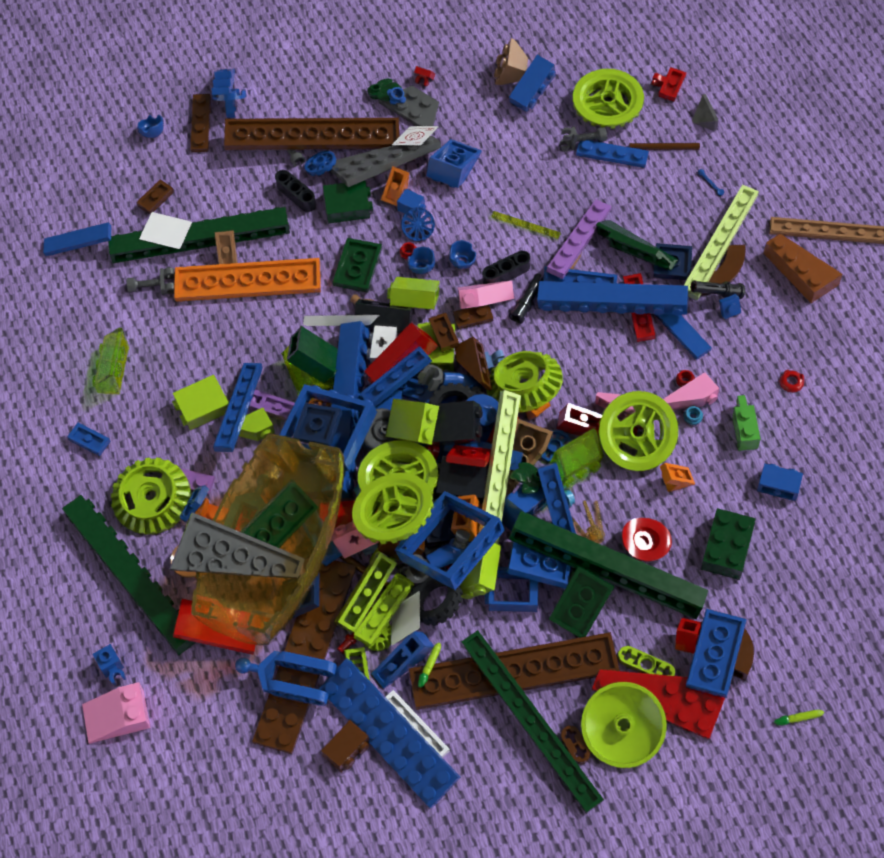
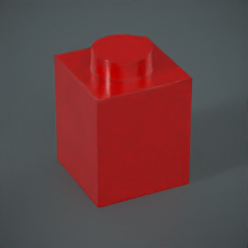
M681 618L676 632V650L694 654L702 622Z

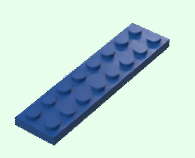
M346 658L336 669L334 677H329L319 688L329 694L328 699L348 721L351 720L369 736L368 742L429 808H433L461 778L350 659Z

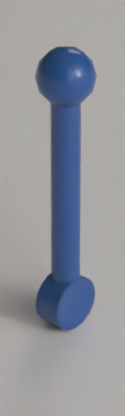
M699 169L698 175L703 176L704 179L717 191V194L719 196L724 195V190L719 189L709 179V177L705 174V171L703 169Z

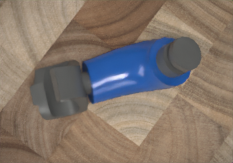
M428 364L420 371L418 376V383L427 385L429 391L440 389V386H447L448 383H461L464 387H470L471 391H474L476 395H487L483 392L482 385L474 377L461 373L442 372V369L435 365Z
M465 530L456 531L455 538H452L443 547L426 555L425 560L421 555H414L437 568H442L454 563L470 544V534ZM411 566L407 567L404 572L406 577L413 583H422L429 577Z

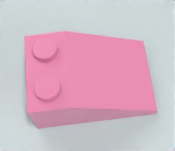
M139 682L118 687L82 704L89 744L150 728L144 690Z

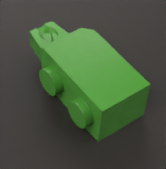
M745 395L737 396V406L733 408L732 419L738 451L758 449L761 438L754 405H747Z

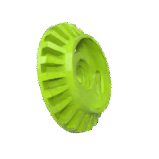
M617 69L592 71L577 82L573 91V107L577 110V115L579 117L582 116L583 121L591 122V125L594 127L596 125H600L601 128L610 126L611 129H615L618 125L623 127L625 123L633 122V119L639 116L643 108L644 93L640 83L630 74ZM599 90V91H598L596 94H594L593 96H589V95H590L591 93H593L594 91ZM622 93L628 98L629 104L624 103ZM611 97L613 100L607 102L604 100V98Z
M532 351L516 352L505 357L491 370L490 380L493 390H487L486 392L487 395L495 398L498 402L500 391L503 390L521 395L518 413L528 412L540 408L558 394L563 383L562 370L557 360L551 359L548 354L542 355L541 352ZM542 370H545L543 376L539 380L540 373L542 372ZM522 379H528L527 382L520 383Z
M632 391L621 394L604 409L599 421L598 435L604 453L612 462L628 470L645 471L659 466L671 455L678 439V423L672 408L661 397L646 391ZM632 406L635 412L619 421L617 416ZM654 420H658L660 424V437L658 440H655ZM636 425H640L643 428V434L639 437L633 434V428ZM622 442L636 449L635 456L619 448L620 443Z
M405 440L390 441L377 446L365 456L358 470L360 491L372 481L392 473H410L423 479L433 494V490L438 484L437 479L439 478L437 463L430 451L418 443ZM404 496L413 504L417 502V500L412 497ZM398 506L390 507L389 511H395L398 508Z
M158 457L156 459L145 458L143 461L137 460L132 466L128 465L125 471L118 475L117 482L113 484L111 506L116 518L127 529L145 535L162 533L174 527L181 520L180 515L191 496L190 484L184 472L171 461ZM158 472L162 473V478L144 475L145 473ZM149 491H154L156 494L152 500L146 499V494ZM131 493L135 508L132 510L128 509L126 503V494ZM169 497L168 504L161 511L156 512Z
M392 473L382 476L368 484L357 496L352 510L354 525L365 539L369 538L374 543L380 541L381 544H386L388 541L397 543L400 540H406L409 536L419 532L418 529L426 524V518H430L432 514L431 509L434 506L432 501L433 495L427 483L416 475ZM404 496L412 497L416 499L417 502L413 504ZM398 506L395 511H388L390 507Z

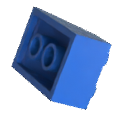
M450 139L429 158L426 176L434 181L443 182L450 187L458 188L465 182L482 150Z

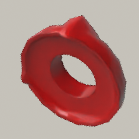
M787 369L780 377V386L787 392H798L804 386V375ZM795 377L798 382L794 385L789 384L787 378Z

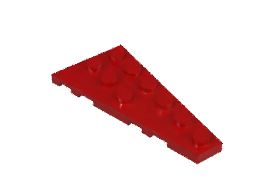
M601 669L591 689L596 692L600 688L615 682H631L641 685L652 692L659 700L666 716V722L708 740L725 698L687 688L686 682L688 677Z

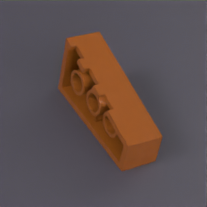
M778 234L766 242L763 254L810 303H813L839 286L842 273L784 235Z

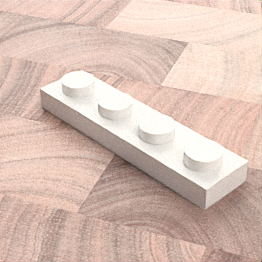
M394 690L386 696L388 701L442 758L450 752V749Z

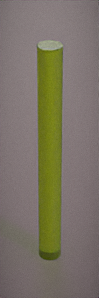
M496 211L492 213V218L559 239L561 232Z

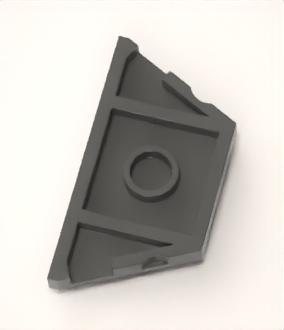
M414 86L403 89L404 97L406 98L405 103L392 105L390 101L379 100V104L415 126H433L439 108V101Z

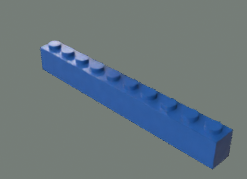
M362 321L343 323L340 326L336 361L337 371L333 388L338 394H349L360 400H363L360 393L365 385V359L368 350L367 340L370 337L369 329L365 327ZM332 404L331 407L339 408L343 413L331 447H327V450L343 454L358 423L361 412ZM355 461L350 472L325 465L322 492L329 499L351 497L352 490L354 489Z

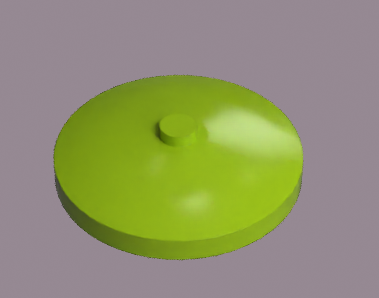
M631 682L611 683L596 691L588 700L581 721L583 738L589 750L602 762L618 768L636 767L654 757L664 742L667 728L663 707L656 696L645 687Z

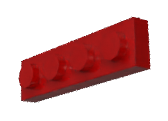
M638 273L623 276L624 284H643L642 275ZM631 312L637 342L656 339L651 314Z

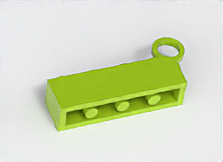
M377 547L369 560L368 567L334 623L350 633L357 631L397 564L395 562L396 559L388 558L378 551Z

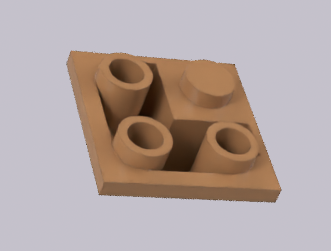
M511 38L508 44L504 45L502 54L497 56L496 64H498V67L494 72V77L496 78L495 85L519 82L527 70L528 57L515 39Z

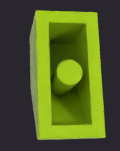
M263 407L246 415L239 434L240 437L259 441L267 440L275 433L273 424Z

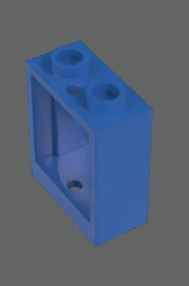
M498 566L496 578L527 579L508 574V567ZM530 579L529 602L494 601V591L485 594V604H489V611L537 612L538 581Z

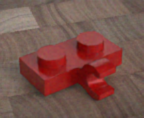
M670 67L666 77L655 73L651 85L662 86L658 97L675 102L687 72Z

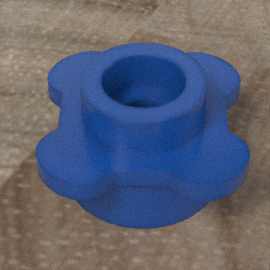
M395 87L387 91V95L390 97V104L405 103L406 98L402 88Z

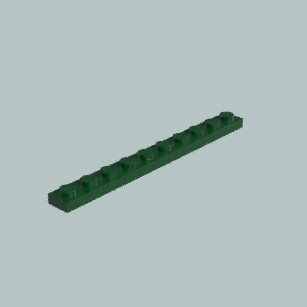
M477 630L461 641L465 650L587 814L604 801L602 796L481 633Z

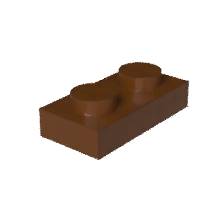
M159 180L136 202L137 206L151 215L174 193V189L162 180Z
M489 304L453 311L458 330L493 321Z
M446 312L428 318L441 352L459 346V341Z

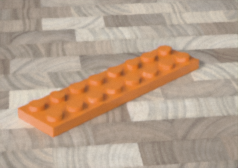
M320 258L175 267L174 298L176 302L321 292Z

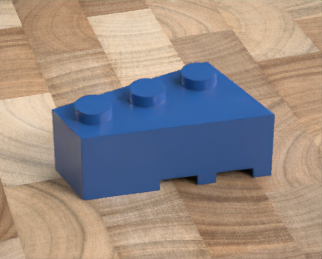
M537 54L510 94V103L526 112L529 109H533L539 96L544 93L547 86L556 76L555 64Z
M522 483L514 494L510 493L506 497L502 524L511 532L520 511L534 515L538 510L542 511L547 506L542 487L536 493L522 494Z

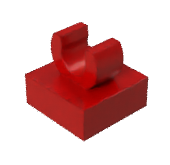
M418 66L415 67L414 73L418 75L415 78V83L419 84L420 80L424 79V86H428L429 79L433 80L435 73Z

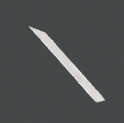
M379 315L304 316L303 325L341 326L343 323L362 321L364 325H371Z

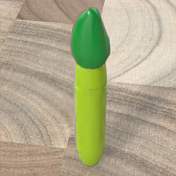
M439 642L432 648L423 671L419 676L418 687L420 688L428 681V676L440 653L441 644Z
M818 709L788 716L784 715L774 720V723L784 726L789 723L821 717L824 711Z

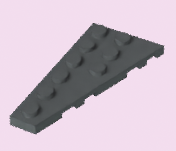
M429 136L422 145H393L337 159L335 166H332L330 172L347 187H350L392 169V166L397 167L441 148V143L434 136Z
M192 512L169 570L297 579L305 559Z

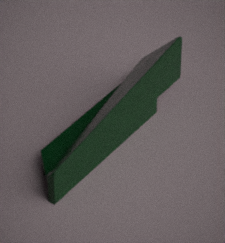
M611 220L600 221L596 224L598 234L609 239L610 247L669 271L673 269L678 261L673 256Z

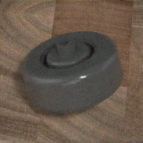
M376 409L377 414L362 444V448L368 453L381 444L399 440L386 437L391 410Z

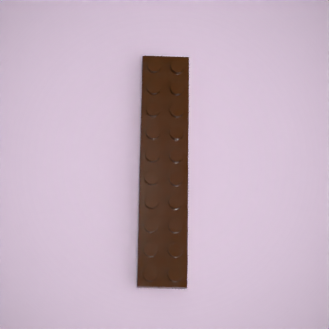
M399 117L225 119L224 148L225 150L381 149L393 146L392 144L400 137Z
M318 556L314 569L319 572V607L296 617L285 652L325 660L337 627L334 621L344 606L356 566L336 560L325 566ZM279 666L274 680L315 689L320 675ZM269 693L252 740L253 744L293 754L310 704L274 696Z
M611 632L496 653L523 691L596 678L600 669L620 671ZM471 657L434 664L428 676V681L421 688L418 687V681L424 666L409 668L416 710L499 695Z

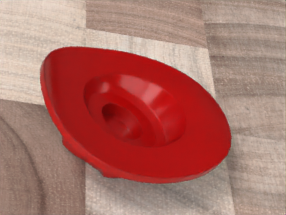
M635 518L627 522L622 530L623 546L627 553L637 560L655 561L661 559L670 551L672 545L671 534L657 520Z

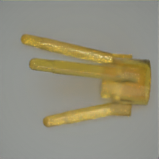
M584 500L583 505L590 527L586 529L587 533H585L574 518H572L573 524L582 537L598 544L602 543L606 535L602 526L598 501L594 502L597 526L594 524L587 502Z

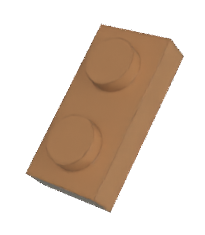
M234 230L215 232L219 264L238 263Z

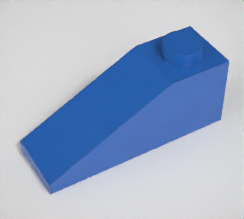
M414 631L371 674L382 688L385 689L409 671V668H413L432 651L434 645L423 632Z

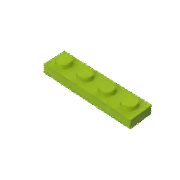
M396 573L354 633V638L372 648L413 588L414 583L407 577Z

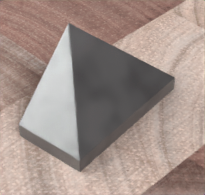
M703 94L692 122L715 131L717 130L719 120L707 95Z

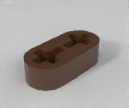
M570 725L563 728L561 740L577 764L582 765L588 762L590 750L579 730ZM568 731L571 734L575 733L574 741L576 743L573 744L570 738H565ZM578 746L581 752H586L583 759L580 756L576 757L577 749L575 747Z

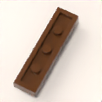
M193 94L191 153L209 152L210 94Z

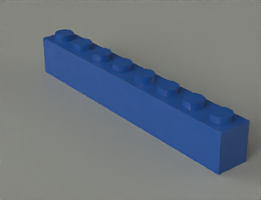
M539 281L537 302L538 308L544 311H595L599 313L617 312L619 314L632 312L636 314L654 313L656 315L673 314L679 316L682 314L687 315L688 286Z

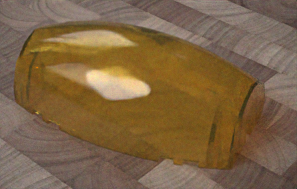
M271 433L253 451L255 455L249 463L245 462L241 467L243 471L238 479L234 478L212 521L240 532L292 479L319 507L280 547L282 550L304 558L303 566L297 579L196 572L197 585L196 590H193L191 614L198 621L228 637L259 646L269 645L287 626L314 585L334 536L344 479V455L340 448L309 442L310 450L305 448L299 439Z

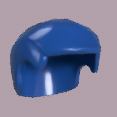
M159 114L157 118L149 115L147 119L141 120L137 125L139 134L146 138H156L161 135L164 129V121Z
M459 240L451 245L449 260L455 267L467 269L475 263L476 251L472 249L470 242ZM461 258L466 259V260H467V263L464 262V261H462V260H459V259H461Z
M417 247L413 249L412 255L408 256V267L415 274H426L435 266L434 251L429 247Z

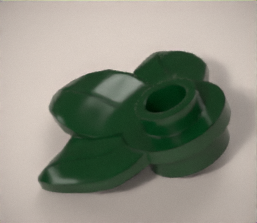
M387 78L371 85L367 91L372 99L390 101L387 91L395 87H402L398 83L393 82L392 79Z
M518 463L519 469L514 470L510 478L523 483L522 494L538 492L542 485L537 468L530 463Z

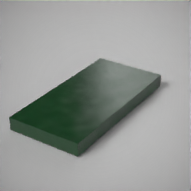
M291 479L240 532L280 548L319 507Z

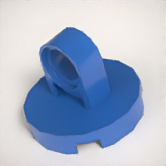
M232 89L230 94L212 95V100L225 101L227 118H236L235 100L247 97L246 89H242L241 92L239 89Z

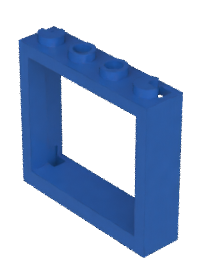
M304 384L276 441V445L283 453L350 472L377 411L370 400H360L349 394L342 395L334 390L327 391L316 385L309 386ZM311 398L362 412L343 454L291 440L305 403H309Z
M444 491L435 500L434 506L431 509L432 514L430 518H426L424 527L421 526L418 529L419 532L409 536L406 540L400 541L395 551L400 561L456 590L505 529L500 518ZM450 510H453L484 527L448 571L445 572L418 558L413 553Z

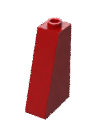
M411 322L364 371L369 376L367 380L371 384L374 383L419 346L429 355L439 345L428 333Z

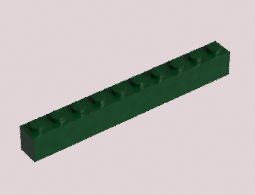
M276 207L269 210H258L251 213H241L234 216H223L216 219L192 222L180 249L140 240L139 238L143 231L111 236V241H108L109 254L114 264L216 246L215 232L234 230L235 243L290 234L286 207Z
M82 495L78 496L62 508L66 517L179 656L196 643L173 637L179 609L176 611L173 608L174 602L168 595L164 597L161 593L163 589L159 583L151 581L149 571L145 567L141 568L138 565L140 561L134 553L129 554L127 551L129 548L123 539L118 540L116 538L118 534L111 525L107 527L104 516L100 512L96 513L93 510L95 506L89 498L85 500Z
M520 511L509 537V540L576 569L581 566L609 583L696 620L703 609L709 591L699 585L683 580L680 577H676L523 511Z

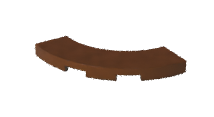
M745 244L729 245L725 261L714 271L709 282L722 284L725 281L730 283L734 281L744 263Z

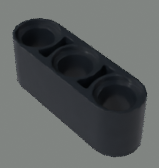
M287 170L276 172V185L281 193L305 212H311L316 208L315 194L311 189Z
M521 250L485 267L482 271V283L509 281L526 273L530 269V254L527 251Z

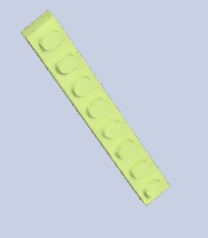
M745 185L741 186L684 286H688V297L698 301L702 293L691 291L692 281L709 282L755 202L759 191Z
M506 390L500 391L482 510L500 518L501 522L521 395ZM480 524V526H479V532H480V531L483 529V527H484V526L481 525V524Z

